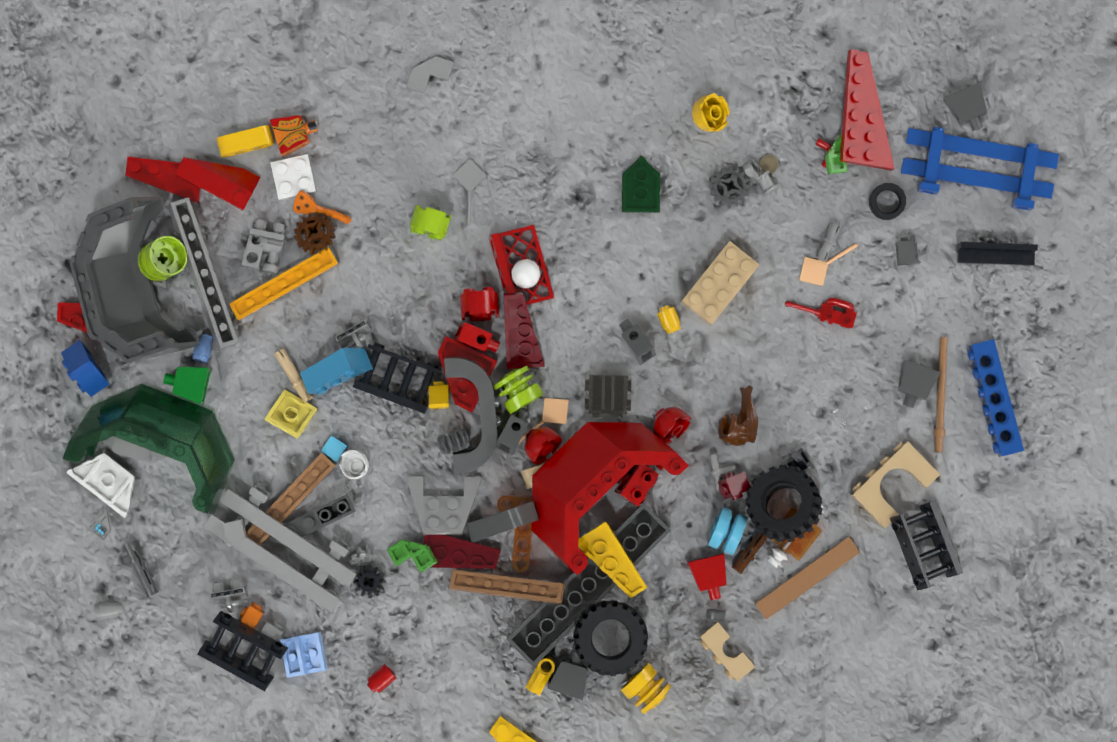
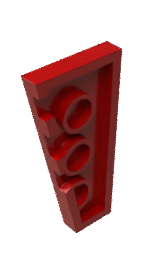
M127 156L125 176L182 198L189 197V200L200 203L201 188L175 175L180 163Z

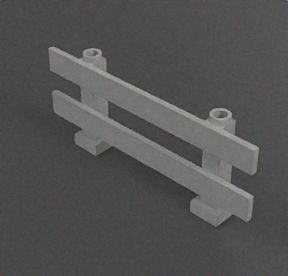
M256 484L248 492L252 496L247 501L228 488L220 502L239 514L236 520L243 519L245 529L249 522L253 523L319 567V570L311 580L248 537L227 542L222 524L224 521L214 514H211L204 527L221 538L228 547L236 548L302 592L307 600H314L330 612H333L340 598L322 586L329 575L347 587L350 586L357 573L340 563L339 560L342 556H347L352 547L336 537L328 546L331 548V551L327 554L259 509L262 503L269 501L272 496L271 493Z

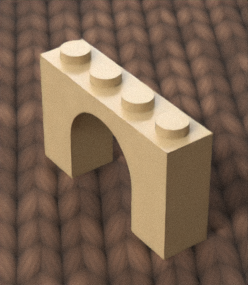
M908 441L898 443L893 448L895 452L890 457L886 455L879 462L881 466L877 470L873 468L867 473V479L863 483L858 482L852 488L854 492L851 496L882 528H886L891 523V517L899 515L883 499L880 492L881 480L888 471L892 469L905 470L923 488H927L940 475Z

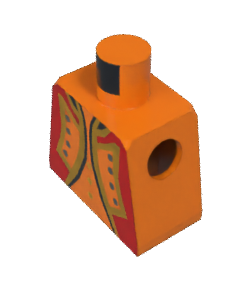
M301 115L270 120L280 153L283 157L310 143L308 134L318 131L315 120L304 123Z

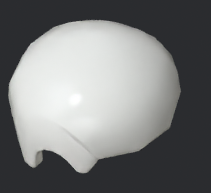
M530 259L517 261L511 271L512 280L521 288L533 287L539 281L541 273L536 262Z
M348 450L341 455L342 460L339 466L344 476L349 479L358 480L367 473L369 462L366 455L361 451Z

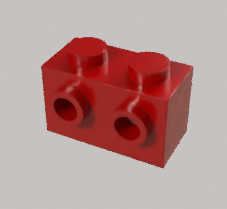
M634 465L623 476L614 492L631 504L639 507L645 501L649 489L656 484L659 474L647 465Z

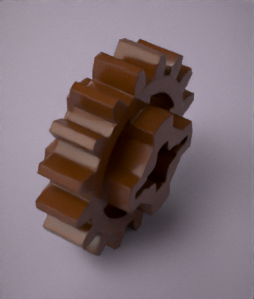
M309 213V218L301 217L303 222L296 223L298 228L294 229L296 234L294 239L299 248L303 247L302 249L305 253L310 250V253L313 255L314 251L317 250L321 254V249L324 248L327 251V245H333L331 239L336 238L335 233H333L336 230L332 226L331 219L327 220L326 215L320 218L319 213H316L315 217H312L311 213ZM324 227L327 228V234L324 233Z

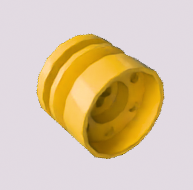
M649 662L641 668L642 671L632 676L620 689L628 699L636 695L639 697L634 704L636 707L643 702L645 703L640 709L642 714L655 708L666 697L672 687L669 683L660 687L665 678L661 677L655 681L653 678L658 671Z

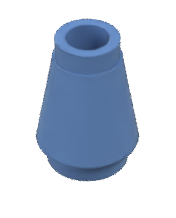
M207 334L201 335L199 339L200 345L196 346L192 352V359L194 361L207 364V361L210 360L212 336Z

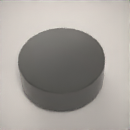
M707 609L706 617L712 620H724L726 612L723 610Z

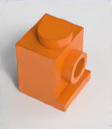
M252 602L248 608L245 606L240 614L242 619L239 621L256 629L265 614L262 611L263 607L255 602Z

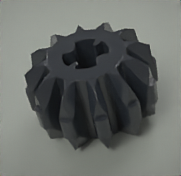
M368 565L367 573L361 567L360 571L363 575L357 573L355 576L359 580H354L353 584L360 585L355 588V591L363 589L361 592L362 597L366 594V591L368 592V598H372V591L378 596L377 588L382 591L385 589L379 585L380 583H386V579H379L384 573L381 572L377 575L378 567H375L373 572H371V565ZM367 576L369 579H374V582H372L374 585L372 587L371 585H365V582L367 581L365 580V578Z

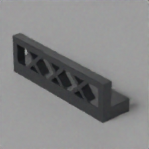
M960 242L957 244V263L1034 266L1035 252L1038 250V244Z

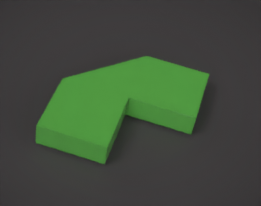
M842 134L836 138L825 155L828 175L848 172L846 163L840 162Z
M400 540L387 549L395 566L401 565L412 557L419 572H424L438 563L430 547L427 545Z

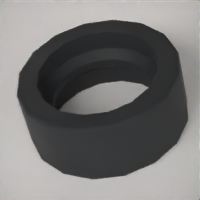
M883 183L877 186L869 197L871 212L882 220H892L898 217L906 206L904 191L893 183ZM887 190L894 192L899 199L898 207L890 213L881 211L876 204L877 196Z

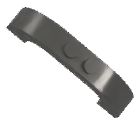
M461 356L444 357L446 378H466L476 386L478 391L482 430L481 440L477 446L470 450L453 452L454 474L470 472L482 466L491 457L496 447L497 426H501L500 415H496V407H499V398L494 396L492 380L480 364Z

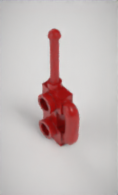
M838 298L827 299L825 303H822L820 309H813L789 301L785 302L786 307L789 306L815 314L820 319V322L827 321L828 324L832 325L834 323L848 329L853 328L857 312H854L855 308L852 303ZM833 305L845 308V313L833 310Z

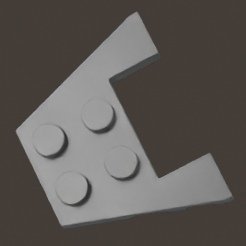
M406 476L424 535H463L482 478L464 477V496H424V476Z

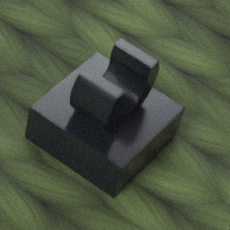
M800 448L792 454L794 460L787 464L789 468L790 466H799L801 470H804L811 465V462L803 449Z

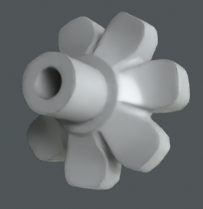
M358 547L354 550L355 554L351 556L352 559L349 560V564L353 567H359L360 565L361 567L368 566L367 563L373 560V555L371 552L365 553L361 547Z

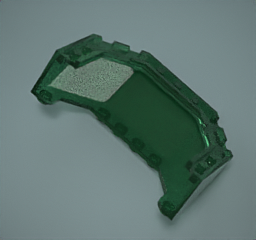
M139 384L91 406L69 440L62 459L73 463H81L85 456H94L99 442L113 436L185 463L196 487L192 500L194 508L206 514H215L235 459L213 410L144 384Z

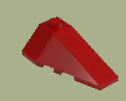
M183 157L175 172V175L241 211L244 210L261 178L244 168Z

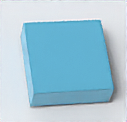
M331 435L321 452L338 462L348 446Z

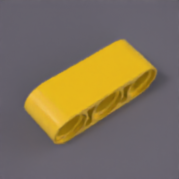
M270 125L259 126L216 138L221 158L274 145Z

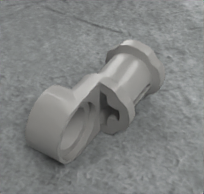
M754 159L743 164L745 173L750 178L758 181L764 190V195L779 186L769 175L770 171L766 170L763 172Z

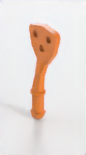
M303 190L298 192L294 200L293 211L295 213L309 214L318 212L332 219L342 221L345 224L351 222L350 216L337 212L335 209L332 210L318 205Z

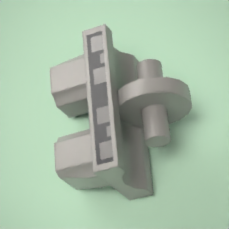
M359 315L351 318L350 321L353 327L348 330L344 324L335 328V338L342 348L347 345L350 348L355 345L362 348L361 342L367 339L365 335L372 331L367 322Z
M238 579L231 581V590L225 591L223 583L213 584L210 599L214 605L220 604L221 609L227 608L228 612L232 613L233 607L240 605L239 600L248 599V594L241 580Z

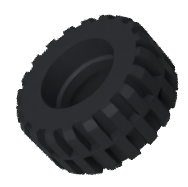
M780 465L779 469L773 466L769 468V472L765 473L762 471L759 473L761 477L758 480L754 478L751 482L753 487L748 488L747 494L749 498H746L747 514L758 531L771 540L775 539L777 542H783L784 540L794 542L796 537L799 539L804 538L803 534L808 531L810 534L814 530L812 528L813 524L817 525L820 520L818 515L822 514L821 504L823 503L820 491L811 477L803 470L799 471L797 467L790 466V468H787L786 465ZM783 488L797 490L801 496L799 510L787 519L778 520L772 518L767 511L770 497L776 491Z
M603 600L589 606L587 610L581 613L580 618L577 619L573 632L574 647L581 662L591 671H595L603 676L623 675L630 669L633 670L638 662L644 658L643 655L648 647L647 627L642 617L633 607L617 600ZM617 620L627 628L629 642L622 653L616 656H605L595 649L592 635L596 626L602 621Z

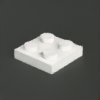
M308 154L270 162L279 200L296 197L301 190L307 194L316 192Z

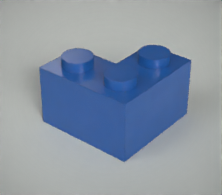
M78 340L61 352L64 359L62 363L68 370V376L72 381L76 380L78 382L77 386L82 393L87 392L92 397L110 385L105 373L95 363L90 351L81 340Z

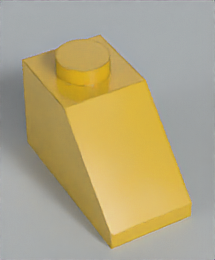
M433 382V386H429V409H450L449 385H444V382Z

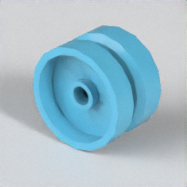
M722 507L711 528L707 546L717 549L724 539L723 552L733 556L744 532L748 517L738 513L732 523H730L733 515L732 510Z

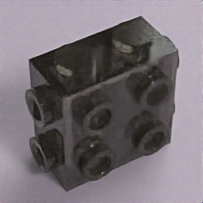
M589 375V379H585V391H589V399L585 398V410H588V414H592V418H604V415H611V418L622 419L623 415H627V411H631V399H627V392H631V380H628V376Z

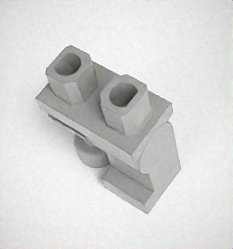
M257 219L254 228L250 229L242 266L261 271L263 254L267 252L269 253L268 263H264L263 271L277 274L279 267L275 264L278 255L284 250L286 236L284 235L285 225L274 223L273 231L268 232L266 231L268 222Z

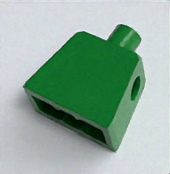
M178 367L176 375L165 373L163 383L173 386V394L204 405L211 369Z

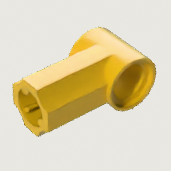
M544 656L539 661L525 687L534 694L540 696L551 674L554 672L556 665L552 657ZM542 662H550L552 668L548 671L542 669Z

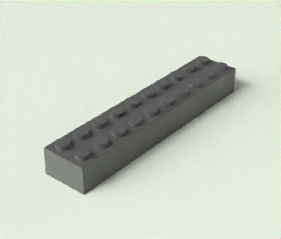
M643 503L614 531V534L634 566H636L671 529ZM589 557L587 558L588 564L579 575L572 573L563 582L565 588L562 604L543 602L506 638L533 667L575 626L577 619L580 618L584 610H587L592 604L599 603L617 585Z

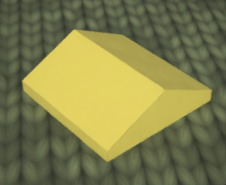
M284 389L265 417V420L298 439L307 428L317 408L307 402L303 403L302 399Z

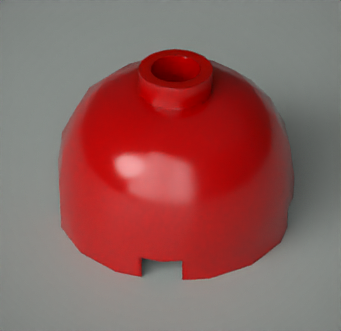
M678 407L662 408L655 415L654 433L666 444L672 443L670 439L675 436L678 439L691 424L689 420L692 419L684 410Z
M549 427L531 429L526 435L527 439L524 450L528 458L535 465H540L548 460L546 456L550 452L553 455L557 451L562 439L556 431Z

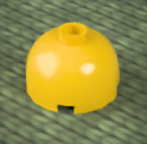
M715 93L699 97L692 107L693 122L702 131L718 132L723 130L728 121L726 122L730 112L728 104L722 96H718Z

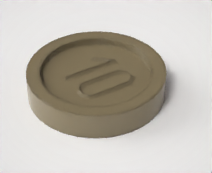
M765 155L761 158L759 166L763 172L769 170V174H772L778 169V160L773 155Z

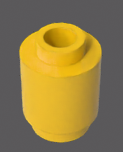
M670 305L659 308L660 312L657 313L663 331L666 330V333L670 334L681 329V322L675 307L670 308Z

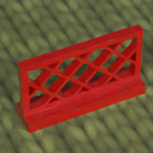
M530 225L490 235L489 241L504 293H519L523 289L531 294L529 300L526 301V305L554 299L535 226ZM531 230L533 238L530 243H527L520 237L523 232ZM511 236L516 239L512 248L504 244L502 237ZM518 241L528 246L523 255L513 250ZM529 248L537 252L538 257L535 262L542 270L543 275L537 282L538 284L533 292L519 287L517 292V285L512 280L511 268L514 265L509 263L508 258L512 252L519 256L520 260L528 259L525 255ZM539 285L547 288L548 296L541 297L535 293Z

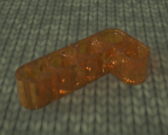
M503 496L498 500L497 505L499 510L503 512L506 511L501 507V502L504 499H509L512 502L511 508L520 506V503L524 500L531 502V499L527 497ZM529 523L530 526L526 531L519 529V527L515 528L512 567L517 572H524L529 568L532 540L531 523ZM519 539H525L528 542V547L525 550H520L517 547ZM516 551L528 553L527 556L523 555V562H526V566H523L522 569L515 565V562L519 561L520 555L516 556Z

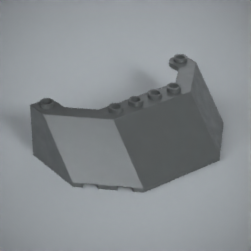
M161 196L130 197L88 214L85 220L87 222L85 230L80 233L76 244L78 248L69 262L88 336L102 343L103 347L110 352L122 357V360L126 363L170 354L200 345L195 330L188 328L179 331L161 318L152 281L143 275L138 266V255L143 248L142 243L151 220L159 218L164 211Z

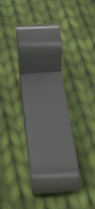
M532 501L468 523L466 527L473 543L540 519L535 504Z

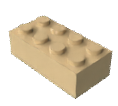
M729 241L681 303L711 326L760 264Z

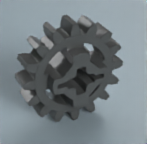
M729 166L727 171L722 167V173L718 171L714 173L717 178L711 177L710 181L714 184L709 185V188L714 191L710 193V196L715 195L714 202L720 200L721 207L725 203L728 208L733 203L738 207V201L744 203L745 199L743 196H749L746 190H749L751 186L746 185V183L750 179H744L745 172L738 173V167L735 171L732 170V166ZM725 175H731V177L726 180L720 179ZM737 178L741 181L742 187L738 185ZM729 183H732V187L734 189L727 191V186L725 185H729ZM717 186L721 188L723 192L722 196L719 194ZM734 194L738 196L735 199H728L729 196Z

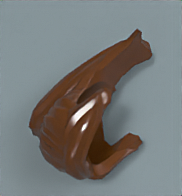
M750 385L745 389L740 388L742 403L738 419L735 413L731 414L732 417L729 425V416L727 414L723 415L718 434L724 443L734 446L745 445L746 442L755 443L758 430V416L751 397L753 387Z

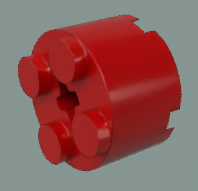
M493 287L482 288V291H475L472 288L464 289L463 294L459 296L461 319L464 321L465 317L469 318L470 321L476 322L491 320L493 315H496V318L500 316L498 293L494 291Z

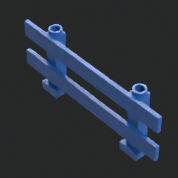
M933 127L932 132L908 128L906 144L929 147L926 162L903 158L901 174L924 177L923 182L918 184L917 192L936 195L940 189V185L936 184V180L1018 193L1017 198L1012 200L1011 208L1028 211L1034 209L1035 201L1031 200V196L1052 199L1054 184L1034 180L1036 166L1057 169L1059 158L1057 153L1040 151L1038 144L1027 143L1026 148L946 135L944 134V129L940 127ZM941 150L1022 163L1021 178L939 164Z

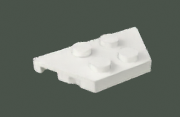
M106 453L66 472L124 518L128 516L135 476Z

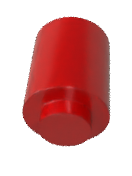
M383 664L367 678V686L373 693L376 691L381 693L397 677L386 664Z

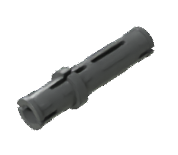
M135 541L124 544L123 547L130 559L129 564L133 565L147 598L158 593L159 591L143 561L144 556L140 555Z

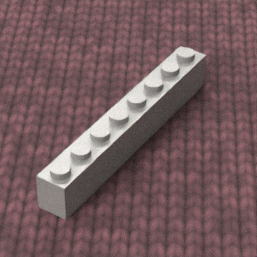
M189 197L171 202L168 210L177 236L187 251V265L216 349L220 351L236 346L239 341Z

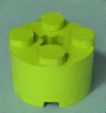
M415 205L409 224L410 232L417 235H424L426 233L429 234L428 238L437 241L446 238L452 215H446L447 213L428 207L423 209L420 208V205Z

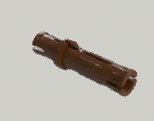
M759 531L746 549H742V554L732 566L740 574H742L750 561H754V556L767 540V537L763 535L757 545L754 546L762 535Z

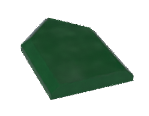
M642 155L622 174V212L660 213V174Z

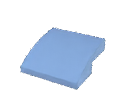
M321 632L280 640L283 645L288 647L287 652L283 656L287 678L328 670Z

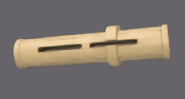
M281 349L280 352L277 351L274 356L292 382V388L297 390L303 403L313 399L314 395L308 394L301 375L285 349Z

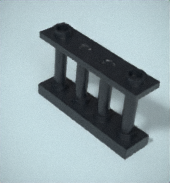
M376 342L373 345L368 344L367 348L373 350L370 358L373 369L365 372L363 379L361 378L360 381L355 380L353 388L426 414L428 406H425L424 400L434 373L441 375L442 371L438 369L439 366L430 362L425 365L384 350L385 346ZM380 353L390 356L391 359L381 385L376 388L371 386L372 382L370 380ZM401 360L409 363L400 390L395 395L389 392L388 387L397 362ZM416 366L426 369L427 372L417 398L411 401L407 399L408 395L406 393Z
M936 500L920 505L921 512L908 518H904L903 514L890 518L892 529L895 531L917 591L930 588L929 580L945 574L949 578L963 573ZM924 519L928 530L912 537L908 526ZM931 537L935 548L919 555L915 544ZM939 556L942 566L926 573L922 562Z
M220 611L213 620V623L219 626L211 642L206 640L197 655L265 692L274 678L269 674V671L276 657L282 659L288 647L280 641H276L235 619L229 613ZM225 629L235 634L228 651L218 646ZM242 639L252 643L245 661L235 656ZM259 648L270 653L262 670L252 665Z

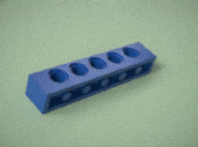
M992 339L970 345L967 354L969 360L973 361L974 364L972 372L974 379H978V395L984 401L982 410L984 416H988L989 424H987L989 434L993 435L994 443H992L994 453L998 454V457L1022 452L1024 448L995 340ZM982 356L987 357L989 360L987 367L982 366L980 363ZM987 375L993 377L994 382L992 385H988L985 382ZM993 393L999 397L997 404H993L990 400V396ZM997 412H1001L1004 416L1001 423L995 419ZM1003 430L1009 434L1007 441H1003L1000 438V433Z

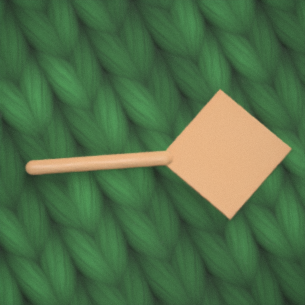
M855 243L827 262L805 257L799 281L823 286L828 265L856 248L858 244Z
M544 398L543 418L532 429L539 428L545 422L566 424L569 400ZM527 433L522 436L519 443L526 439Z

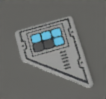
M107 505L88 527L89 530L103 541L112 532Z

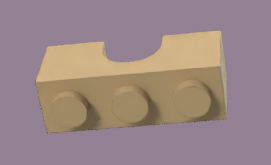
M717 621L700 635L702 639L700 644L706 651L710 648L714 653L712 658L718 665L723 664L727 670L724 672L731 681L735 678L738 682L755 668L742 651L733 657L724 654L723 644L730 636Z

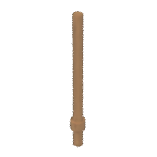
M940 337L938 371L941 373L938 377L936 429H934V437H936L935 452L943 453V437H945L946 431L944 429L948 341L946 337Z

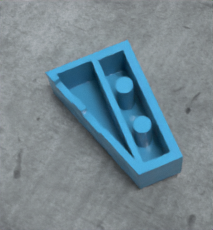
M341 348L300 374L308 394H316L318 396L325 394L328 389L336 387L373 368L365 348Z

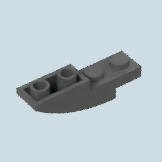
M346 494L283 525L304 537L356 512L349 495Z

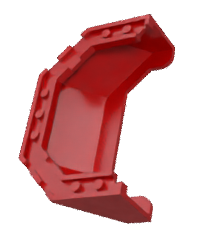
M586 422L532 475L531 502H534L540 520L531 522V531L576 575H579L588 564L587 556L578 548L579 519L634 465H655L660 471L664 468L671 475H679L689 466L676 451L642 423Z

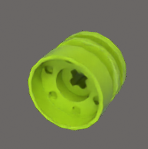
M172 236L159 237L146 244L138 255L140 271L146 278L152 281L160 282L180 273L187 263L185 246L180 240Z
M528 366L511 371L493 386L496 391L504 387L505 390L498 394L499 397L509 395L510 398L504 405L510 415L544 394L538 383L529 386L528 382L534 377L533 374L524 378L523 375L529 371Z

